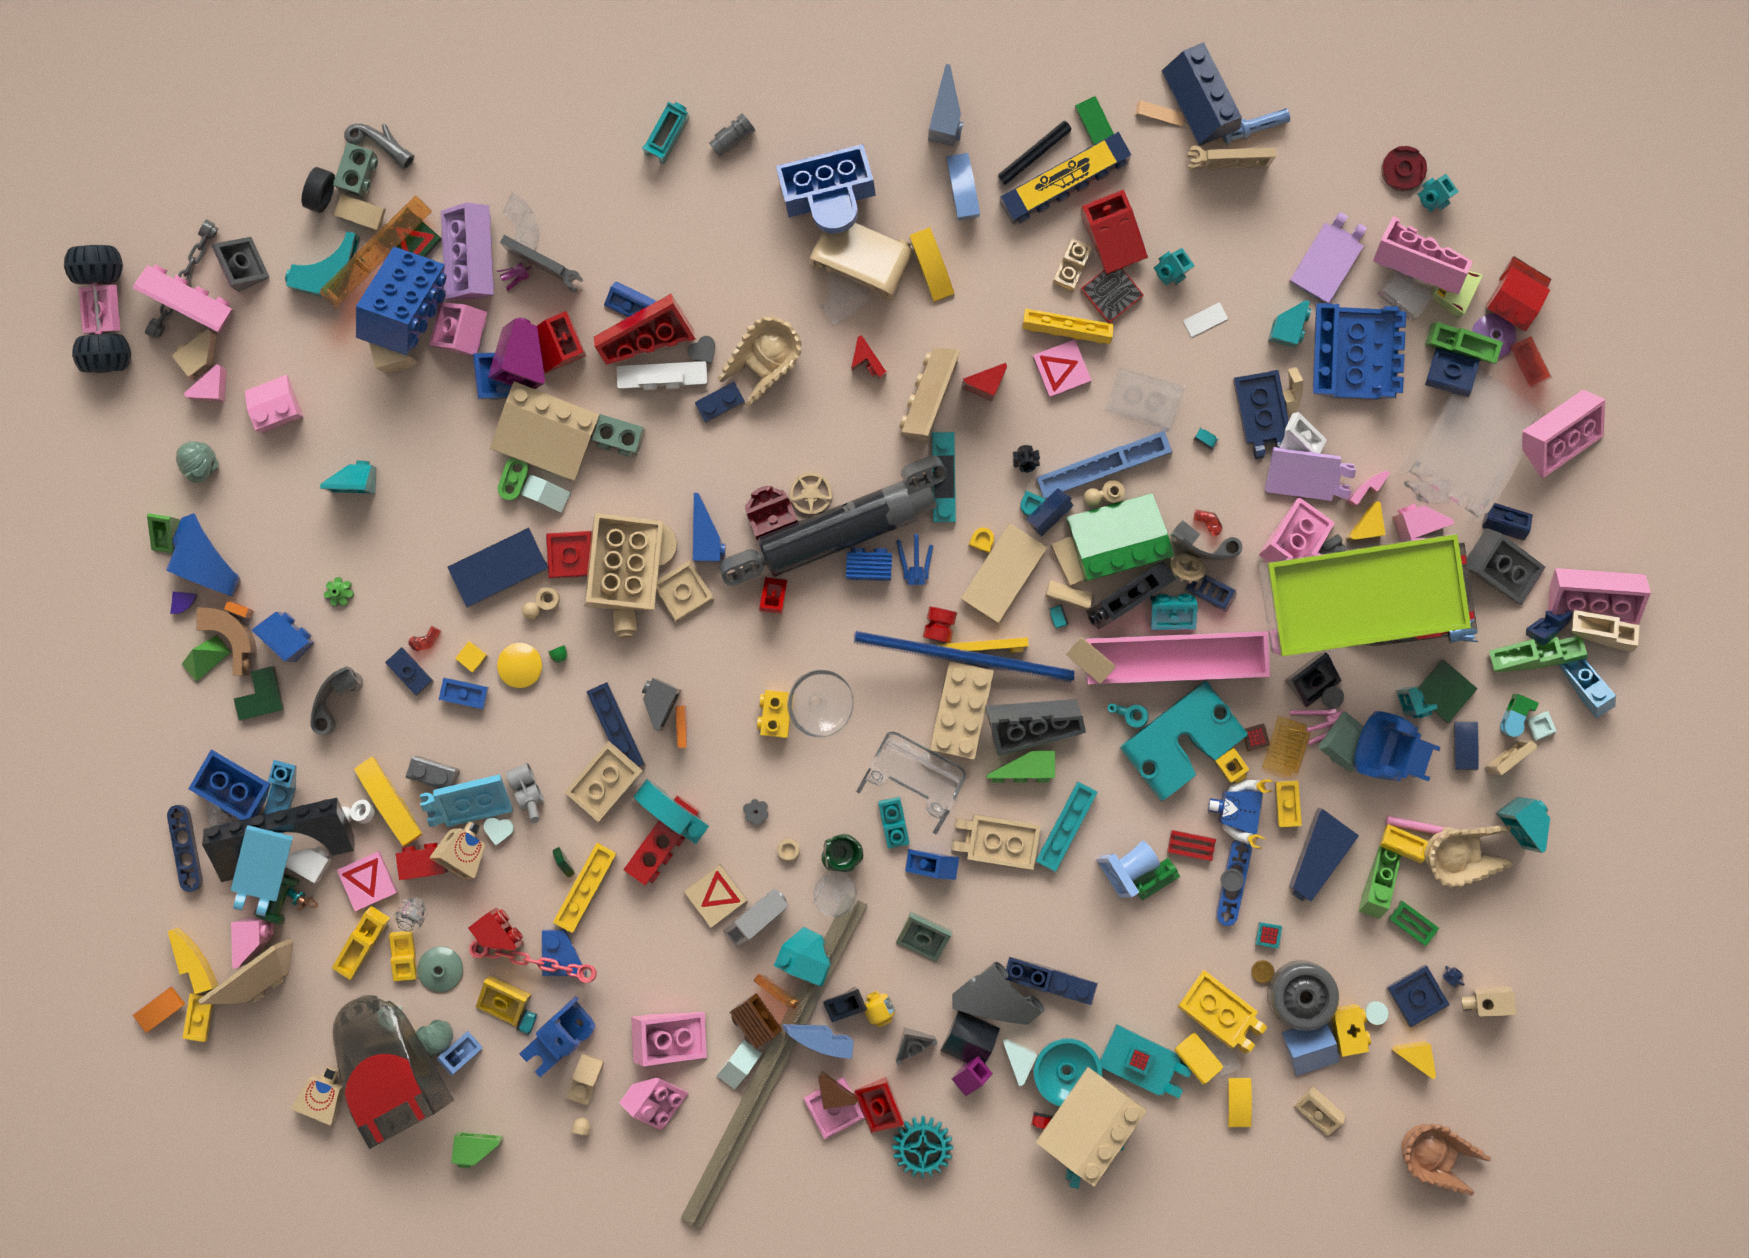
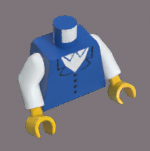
M1263 779L1261 781L1242 780L1231 785L1228 791H1223L1222 800L1210 798L1208 802V812L1220 813L1219 823L1223 824L1225 832L1234 840L1250 844L1257 849L1263 848L1256 845L1257 839L1265 840V837L1257 835L1263 793L1273 791L1265 788L1266 782H1273L1271 779Z

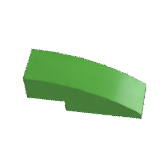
M1435 322L1430 326L1425 345L1496 364L1503 342L1464 328L1457 329L1440 322Z

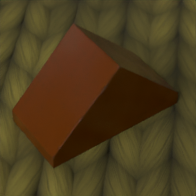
M822 1070L820 1071L818 1078L823 1110L855 1105L858 1102V1096Z

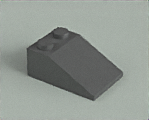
M1487 528L1466 558L1467 564L1462 565L1474 576L1521 605L1546 568V566L1506 536Z

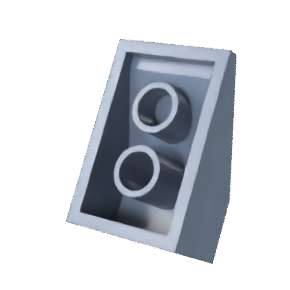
M946 64L929 126L928 140L954 147L955 140L960 141L964 122L960 121L961 112L951 66Z

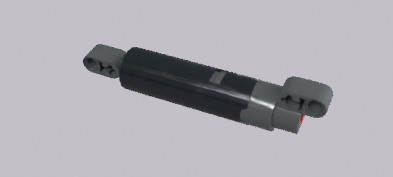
M934 455L910 463L902 469L901 477L903 480L759 537L758 542L761 553L749 549L722 560L719 566L722 579L729 586L738 585L761 575L765 565L768 566L772 576L777 577L917 521L916 515L937 508L930 486L942 482L946 478L947 470L941 459ZM934 467H938L936 471L931 472ZM730 570H735L733 573H727Z

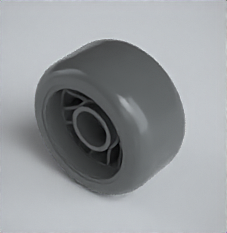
M1298 960L1283 965L1274 973L1268 985L1267 996L1272 1012L1282 1023L1292 1029L1299 1031L1319 1029L1326 1025L1337 1011L1339 1004L1337 984L1326 969L1313 962ZM1304 991H1309V999L1306 1002H1301L1300 994Z

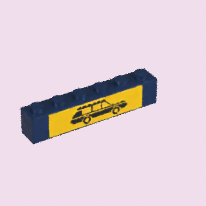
M1118 131L1000 196L999 201L1011 223L1018 222L1022 224L1031 218L1030 214L1036 211L1042 213L1050 208V203L1056 200L1058 203L1070 197V192L1076 189L1078 192L1084 190L1089 186L1090 181L1104 179L1109 175L1108 172L1110 170L1124 168L1129 164L1128 161L1132 154Z

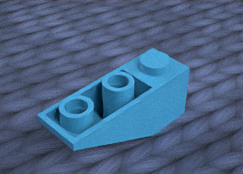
M1586 659L1559 664L1582 702L1596 719L1615 707L1616 695Z

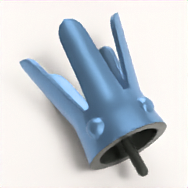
M1474 619L1470 620L1471 626L1473 625ZM1477 629L1447 631V634H1442V637L1448 636L1449 643L1457 641L1478 642L1474 640V634L1478 631Z

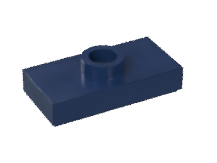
M403 647L385 662L415 695H418L433 681Z

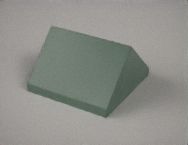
M910 911L896 943L937 962L952 935V931Z

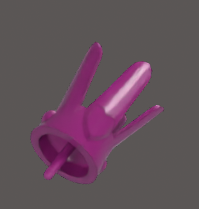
M522 262L514 267L497 270V272L510 270L500 275L502 281L517 277L507 285L506 290L509 291L520 281L530 278L526 270L532 268V266L524 268Z

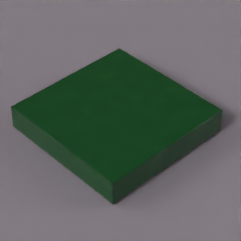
M1441 659L1417 687L1424 696V704H1437L1438 708L1432 711L1446 723L1451 721L1478 689L1444 659Z

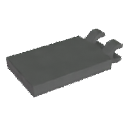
M503 235L500 243L507 252L561 279L571 292L577 293L578 290L572 282L574 280L583 282L582 277L577 271L569 270L554 260Z

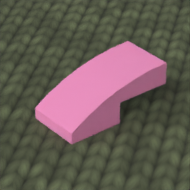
M1386 470L1362 483L1346 502L1354 507L1358 505L1367 490L1372 493L1378 492L1390 472Z

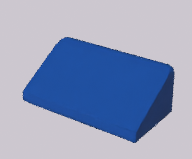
M615 282L610 287L604 306L630 317L655 303L656 300L619 282Z

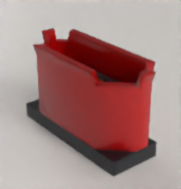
M1034 1112L1031 1126L1033 1124V1126L1045 1129L1053 1116Z

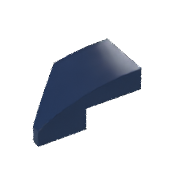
M1545 611V618L1539 619L1526 628V636L1544 646L1569 623L1573 612L1566 611L1565 614H1553L1552 611Z

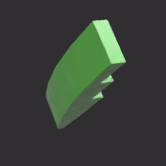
M1579 636L1562 640L1555 637L1544 646L1538 642L1535 643L1534 639L1489 651L1495 672L1542 668L1588 658L1583 638Z

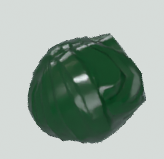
M839 834L825 840L821 860L827 870L850 872L862 862L863 848L853 836Z

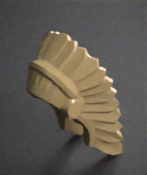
M763 316L760 320H755L753 325L747 327V333L742 335V341L732 352V358L728 359L727 364L722 368L723 372L717 377L718 381L724 382L748 365L753 372L761 377L745 402V405L749 407L780 376L785 375L788 369L791 370L794 367V363H797L799 355H801L800 346L802 344L797 332L790 323L775 316H770V318Z
M1510 825L1461 830L1446 827L1442 829V832L1433 835L1425 848L1424 856L1436 881H1440L1443 886H1449L1450 888L1454 886L1462 888L1464 884L1471 885L1473 881H1481L1482 878H1488L1489 874L1496 875V872H1503L1504 868L1512 867L1513 862L1509 859L1482 855L1479 839L1483 836L1511 830Z

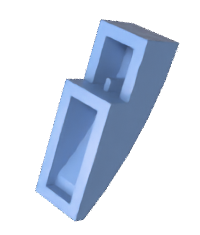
M969 154L946 156L957 221L979 218L980 210Z
M783 1024V1030L802 1045L825 1055L852 1059L854 1041L848 1035H834L827 1025Z

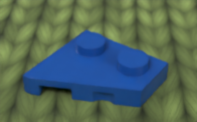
M542 930V957L554 959L560 966L564 967L570 964L582 965L566 930ZM542 961L545 963L542 965L543 967L554 969L552 964L555 963ZM571 967L573 972L570 973L577 974L578 968ZM561 969L555 972L542 970V976H569L565 970Z

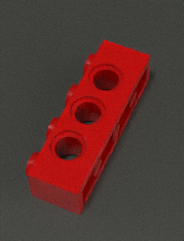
M679 795L675 797L674 800L695 816L698 815L700 810ZM659 820L623 870L643 885H647L648 882L653 884L660 874L657 871L662 863L667 865L674 855L671 853V850L675 845L680 847L686 838ZM661 835L669 838L670 843L666 848L658 844V838ZM646 854H653L656 857L654 866H649L645 863L644 858Z

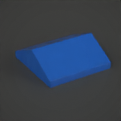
M495 353L473 354L478 399H506L512 386L488 378Z

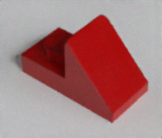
M860 335L857 337L851 371L867 361L868 364L865 367L872 377L876 375L880 380L887 375V372L863 336Z

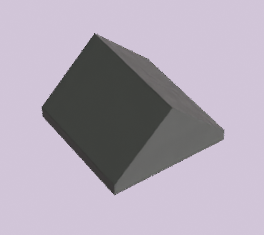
M252 237L211 245L230 287L240 292L269 278Z

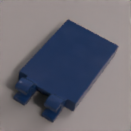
M1279 370L1240 376L1233 379L1246 445L1253 443L1255 459H1261L1266 456L1265 444L1275 443V447L1280 448L1289 422Z

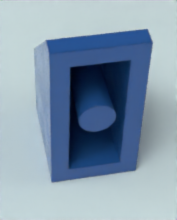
M908 849L905 871L937 879L956 880L959 857Z

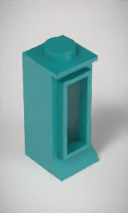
M667 102L657 124L642 147L644 154L649 155L650 153L657 157L662 164L665 163L689 119L685 106L678 102L674 104ZM672 113L678 116V119L665 143L660 147L655 143Z

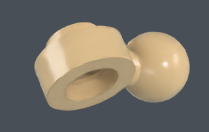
M1110 480L1102 486L1100 491L1094 488L1088 489L1084 493V501L1089 506L1098 505L1102 499L1110 504L1117 503L1124 496V486L1117 480ZM1112 487H1114L1117 490L1116 495H1113L1110 492V489Z
M550 587L540 589L536 595L535 603L527 602L523 605L522 615L526 619L533 620L538 617L540 609L552 610L556 608L560 602L558 591ZM549 594L552 596L550 603L546 601V596Z

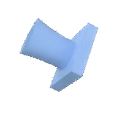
M1141 841L1121 859H1118L1115 853L1102 855L1096 859L1120 898H1129L1138 894L1139 891L1134 885L1133 880L1160 867L1156 854L1145 841Z

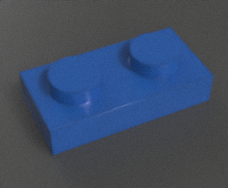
M443 678L438 700L484 709L489 687Z

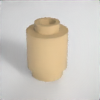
M615 609L613 612L614 634L619 635L621 639L632 638L633 634L637 633L635 610Z

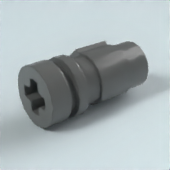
M743 113L736 117V121L732 120L729 127H724L714 135L715 138L709 142L719 157L730 151L740 140L747 139L748 134L751 135L756 131Z

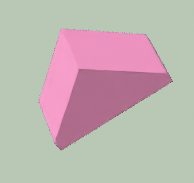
M216 364L189 388L184 395L192 400L225 402L226 369Z

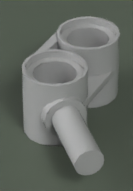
M525 763L507 771L506 775L513 790H517L515 797L521 810L528 809L531 822L537 823L540 820L537 806L544 802V798L535 782L530 765Z

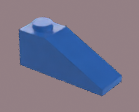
M694 493L693 561L721 562V557L726 555V544H722L721 537L700 494Z

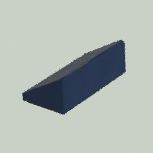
M1490 501L1482 528H1487L1519 540H1525L1531 531L1533 514Z

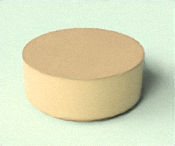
M786 838L779 843L777 853L782 860L793 861L800 853V846L794 839Z

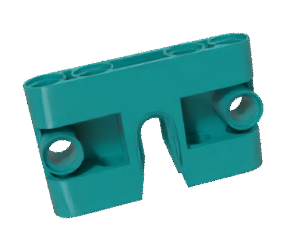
M1207 680L1195 687L1119 747L1160 801L1168 798L1196 776L1187 754L1178 743V739L1182 734L1187 735L1193 744L1212 760H1217L1248 735L1247 731L1232 714L1229 706L1222 701ZM1217 707L1224 709L1225 714L1222 719H1217L1214 716V710ZM1146 762H1151L1154 767L1153 772L1149 775H1146L1142 770Z

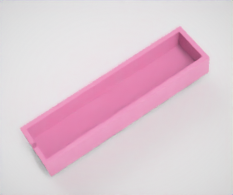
M1268 631L1085 639L1116 666L1101 684L1270 677ZM1085 672L1086 685L1099 684Z

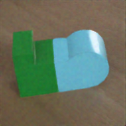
M1513 694L1500 724L1501 732L1509 737L1521 735L1525 728L1524 721L1528 712L1536 711L1539 703L1520 694Z

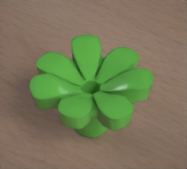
M336 577L334 583L329 581L326 584L329 590L324 592V597L326 599L331 598L330 604L333 606H337L338 603L346 606L348 604L346 598L354 597V592L348 590L352 586L351 582L345 581L342 583V578Z

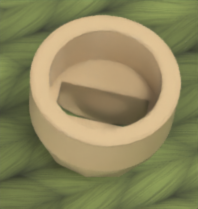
M584 1117L578 1118L573 1123L571 1131L581 1135H589L591 1129L590 1122Z

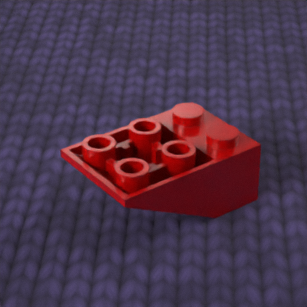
M1124 189L1082 206L1080 215L1106 275L1148 258L1133 209Z

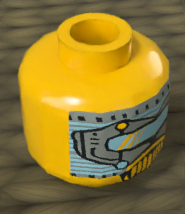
M875 991L866 996L867 1000L864 1003L868 1010L864 1011L870 1024L882 1027L893 1021L892 1017L895 1015V1009L888 994H879L878 991Z

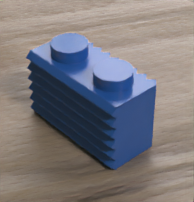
M851 548V552H847L846 580L891 581L892 553H887L888 549L874 548V552H865V548Z

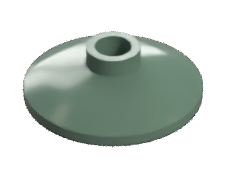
M438 946L431 948L419 960L418 976L422 984L428 989L436 992L448 991L455 987L462 977L463 964L461 958L454 950L448 947ZM436 966H440L443 971L441 974H437L435 972Z

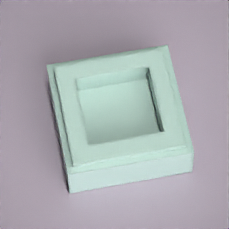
M1548 711L1526 719L1534 740H1539L1557 732Z

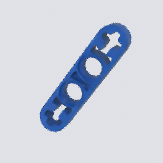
M1237 840L1231 843L1225 870L1231 869L1233 865H1240L1244 882L1242 887L1237 890V897L1232 900L1226 897V889L1223 886L1221 887L1216 918L1225 926L1233 925L1237 921L1252 853V846L1243 843L1247 850L1241 853L1240 859H1245V862L1232 861L1233 856L1238 858L1239 854L1235 847L1243 843ZM1223 901L1235 904V908L1230 906L1229 913L1233 914V916L1228 918L1227 921H1224V917L1221 916V913L1227 910V905H1223Z

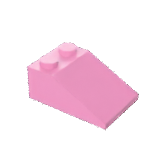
M1298 497L1267 539L1259 556L1269 563L1316 556L1335 523Z
M705 1012L649 1014L631 1017L633 1062L641 1066H650L707 1058Z

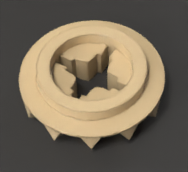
M1182 553L1172 558L1170 571L1173 572L1174 577H1180L1181 581L1187 580L1191 583L1194 580L1199 582L1205 576L1206 566L1199 557ZM1190 565V570L1185 571L1184 569Z

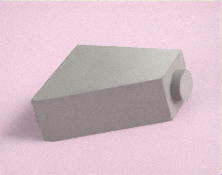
M772 889L723 931L736 947L741 946L788 907L785 896L781 892Z

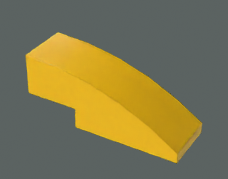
M928 227L909 235L910 243L933 302L954 295L949 275L931 228Z
M371 906L363 914L357 927L350 934L332 969L351 980L375 945L390 917Z
M175 928L167 931L179 974L189 973L194 994L216 988L218 983L214 972L199 947L181 929Z

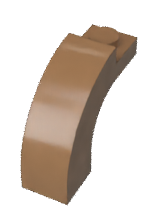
M197 608L196 630L218 631L225 635L232 645L233 675L248 676V671L251 669V659L248 657V653H257L256 642L249 627L242 619L231 612L215 608Z

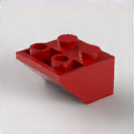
M567 311L545 319L537 325L545 374L587 357Z
M497 907L468 927L469 931L483 947L514 951L524 944L521 940L523 938L521 932L516 927L512 928L508 922L510 919L503 909L499 910Z

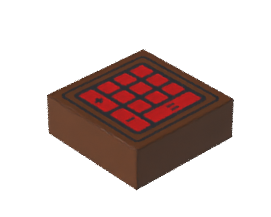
M1264 723L1245 728L1248 733L1244 738L1247 751L1270 745Z

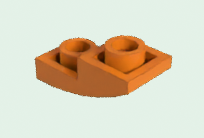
M171 986L132 1016L147 1033L185 1005V1002Z

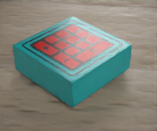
M1259 922L1255 944L1279 949L1282 926Z
M1133 1044L1124 1066L1146 1075L1154 1053Z

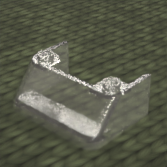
M891 731L885 735L856 792L860 794L867 781L873 785L881 786L890 779L928 799L925 805L926 810L930 815L939 819L933 830V833L937 835L953 807L966 778V772L960 765L900 733Z

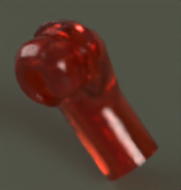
M1195 509L1193 520L1204 522L1210 534L1218 536L1223 528L1218 516L1212 512Z

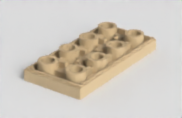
M1009 523L960 599L999 623L1047 547Z

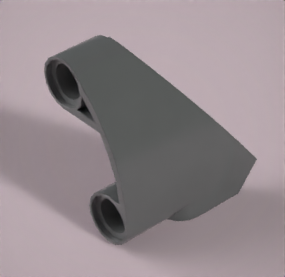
M997 961L980 975L971 978L952 994V1009L998 1021L1028 1025L1044 1012L1042 1003L1035 996L1023 997L1006 980L1009 977L1007 970Z

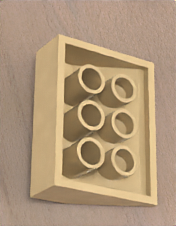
M933 348L932 353L927 352L923 362L926 369L924 374L919 373L915 383L918 390L916 395L911 394L907 404L910 411L908 416L903 415L899 428L902 429L901 435L925 444L927 443L958 362L960 350Z
M514 382L505 402L490 449L575 482L593 437L599 414Z
M595 513L587 571L585 607L654 610L663 521Z
M1087 1067L1036 1140V1143L1075 1174L1095 1187L1147 1110L1142 1104Z

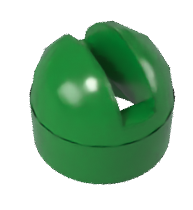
M565 645L548 651L550 658L556 663H562L567 658L568 652Z

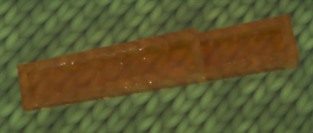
M415 195L321 288L320 294L337 309L387 258L392 248L398 247L432 213V210Z

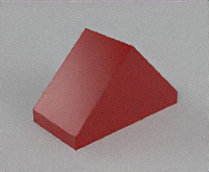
M765 577L759 606L760 612L783 615L788 580Z

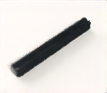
M1063 121L1000 172L998 174L999 180L1004 185L1010 182L1066 136L1072 129L1069 123Z

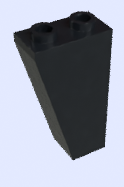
M1163 560L1086 610L1088 619L1093 626L1100 629L1176 580V578Z

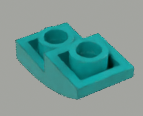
M900 797L878 801L888 849L910 844Z

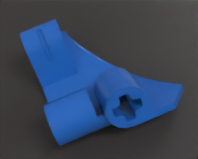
M193 513L181 518L173 537L175 549L166 571L233 597L240 577L230 568L212 545L201 527L196 514Z

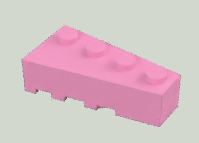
M1393 216L1380 241L1373 261L1383 267H1389L1404 275L1422 280L1424 283L1440 287L1447 292L1459 294L1473 261L1449 247L1444 249L1439 247L1435 239L1431 237L1423 238L1416 234L1417 229L1412 226L1408 228L1399 224L1400 220Z

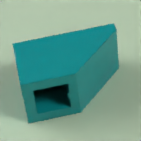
M1305 300L1278 315L1273 321L1268 341L1293 348L1298 345V342L1302 343L1305 335V330L1302 329L1304 321L1308 322L1311 314V308H1308L1310 301Z

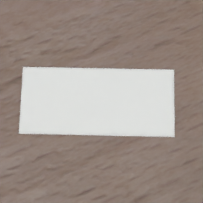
M1219 302L1183 320L1190 336L1193 337L1227 320L1228 317Z

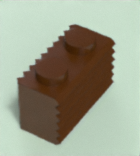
M757 993L735 1006L729 1012L733 1023L740 1027L745 1034L746 1042L752 1045L755 1050L782 1031V1027H779L774 1016L766 1008V1005L761 1001Z

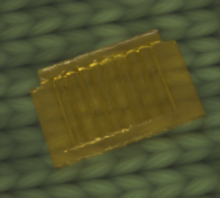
M1277 716L1262 767L1291 776L1292 772L1298 774L1311 731L1308 732L1305 729L1306 724Z

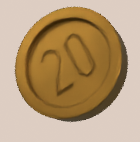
M1266 960L1255 962L1251 969L1252 977L1259 983L1269 982L1274 975L1273 965Z

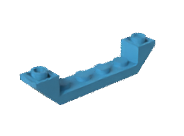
M273 760L268 782L272 784L263 815L291 808L296 790V765Z

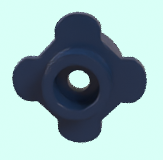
M1446 965L1445 969L1447 971L1442 975L1443 978L1455 988L1459 985L1464 986L1463 973L1456 967L1451 969Z

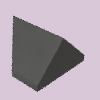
M904 1027L896 1055L897 1065L902 1064V1060L907 1057L911 1059L916 1054L925 1051V1047L932 1043L933 1045L938 1044L936 1037Z

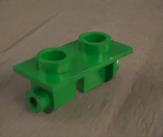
M1166 858L1160 862L1159 868L1133 880V883L1143 901L1178 879L1180 875L1175 865L1172 864L1169 858Z

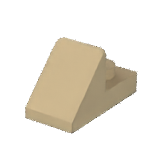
M582 1054L572 1077V1083L566 1098L588 1105L604 1061Z

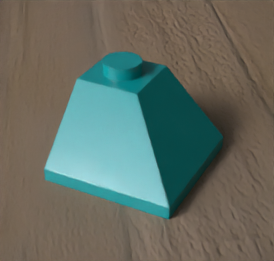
M358 460L356 464H348L322 482L320 489L331 493L375 494L376 467L370 465V461Z

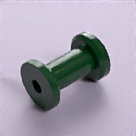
M284 874L277 901H269L265 916L257 915V909H255L253 915L268 922L284 924L286 919L280 913L290 887L298 886L300 880Z

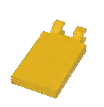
M1205 970L1201 971L1177 1006L1230 1049L1237 1045L1239 1050L1245 1054L1250 1053L1255 1047L1252 1041L1244 1037L1249 1029L1256 1036L1263 1034L1267 1029L1264 1023L1255 1018L1258 1011Z

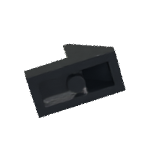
M856 987L823 1001L832 1022L868 1010L859 989Z

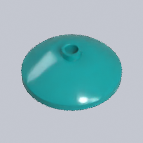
M1062 1038L1049 1043L1041 1050L1034 1064V1080L1037 1089L1046 1100L1054 1105L1061 1106L1087 1067L1102 1076V1066L1097 1054L1089 1045L1077 1039ZM1066 1066L1070 1067L1071 1069L1068 1074H1064L1062 1072L1063 1068Z

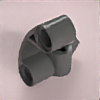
M1184 520L1170 534L1172 543L1179 549L1204 559H1231L1237 557L1243 548L1239 539L1230 537L1222 541L1213 553L1202 551L1193 546L1200 533ZM1228 542H1233L1236 545V552L1234 554L1227 552L1226 544Z
M345 666L333 672L317 692L310 720L311 728L315 733L329 734L336 727L335 719L325 704L333 689L342 696L347 692L358 691L362 687V676L351 667ZM322 718L326 719L328 723L324 731L319 728V721Z

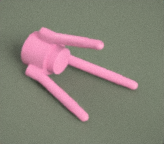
M1336 709L1291 710L1289 713L1290 715H1329L1325 718V723L1308 727L1306 730L1310 732L1326 727L1330 730L1344 711L1337 712ZM1328 732L1308 741V745L1323 740Z

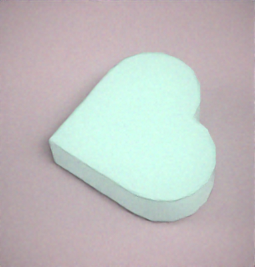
M494 817L485 821L484 830L493 843L498 845L513 833L514 825L508 819L500 821Z

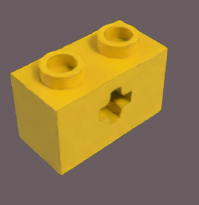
M1357 1004L1338 1007L1331 1019L1338 1054L1344 1057L1369 1052L1368 1045H1371V1038L1369 1032H1365L1364 1023L1367 1022L1365 1010L1361 1009ZM1350 1025L1356 1028L1352 1030V1035L1347 1032V1030H1350L1351 1028Z

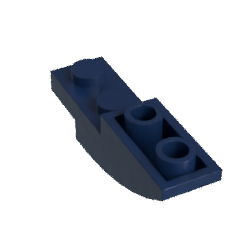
M1009 957L1006 966L1009 977L1006 980L1084 1004H1093L1098 983L1047 966Z

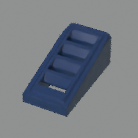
M1207 575L1201 578L1204 581L1199 590L1195 589L1198 582L1193 580L1191 583H1188L1185 588L1186 591L1224 612L1228 611L1237 595L1235 589ZM1210 583L1211 587L1207 594H1204L1203 592L1207 584ZM1215 589H1220L1215 599L1211 598ZM1224 592H1226L1228 595L1226 596L1224 602H1219Z

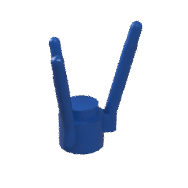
M915 534L914 567H909L908 570L901 541L897 540L904 579H907V584L925 585V579H929L933 545H929L923 571V567H919V535Z

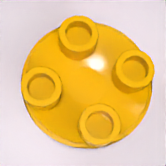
M524 643L509 645L499 655L497 661L498 674L511 687L525 688L534 684L542 671V660L539 652L532 646Z

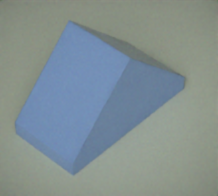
M467 1031L436 1059L452 1076L483 1047Z

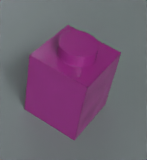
M978 1056L962 1066L951 1079L961 1092L967 1096L983 1086L993 1073Z

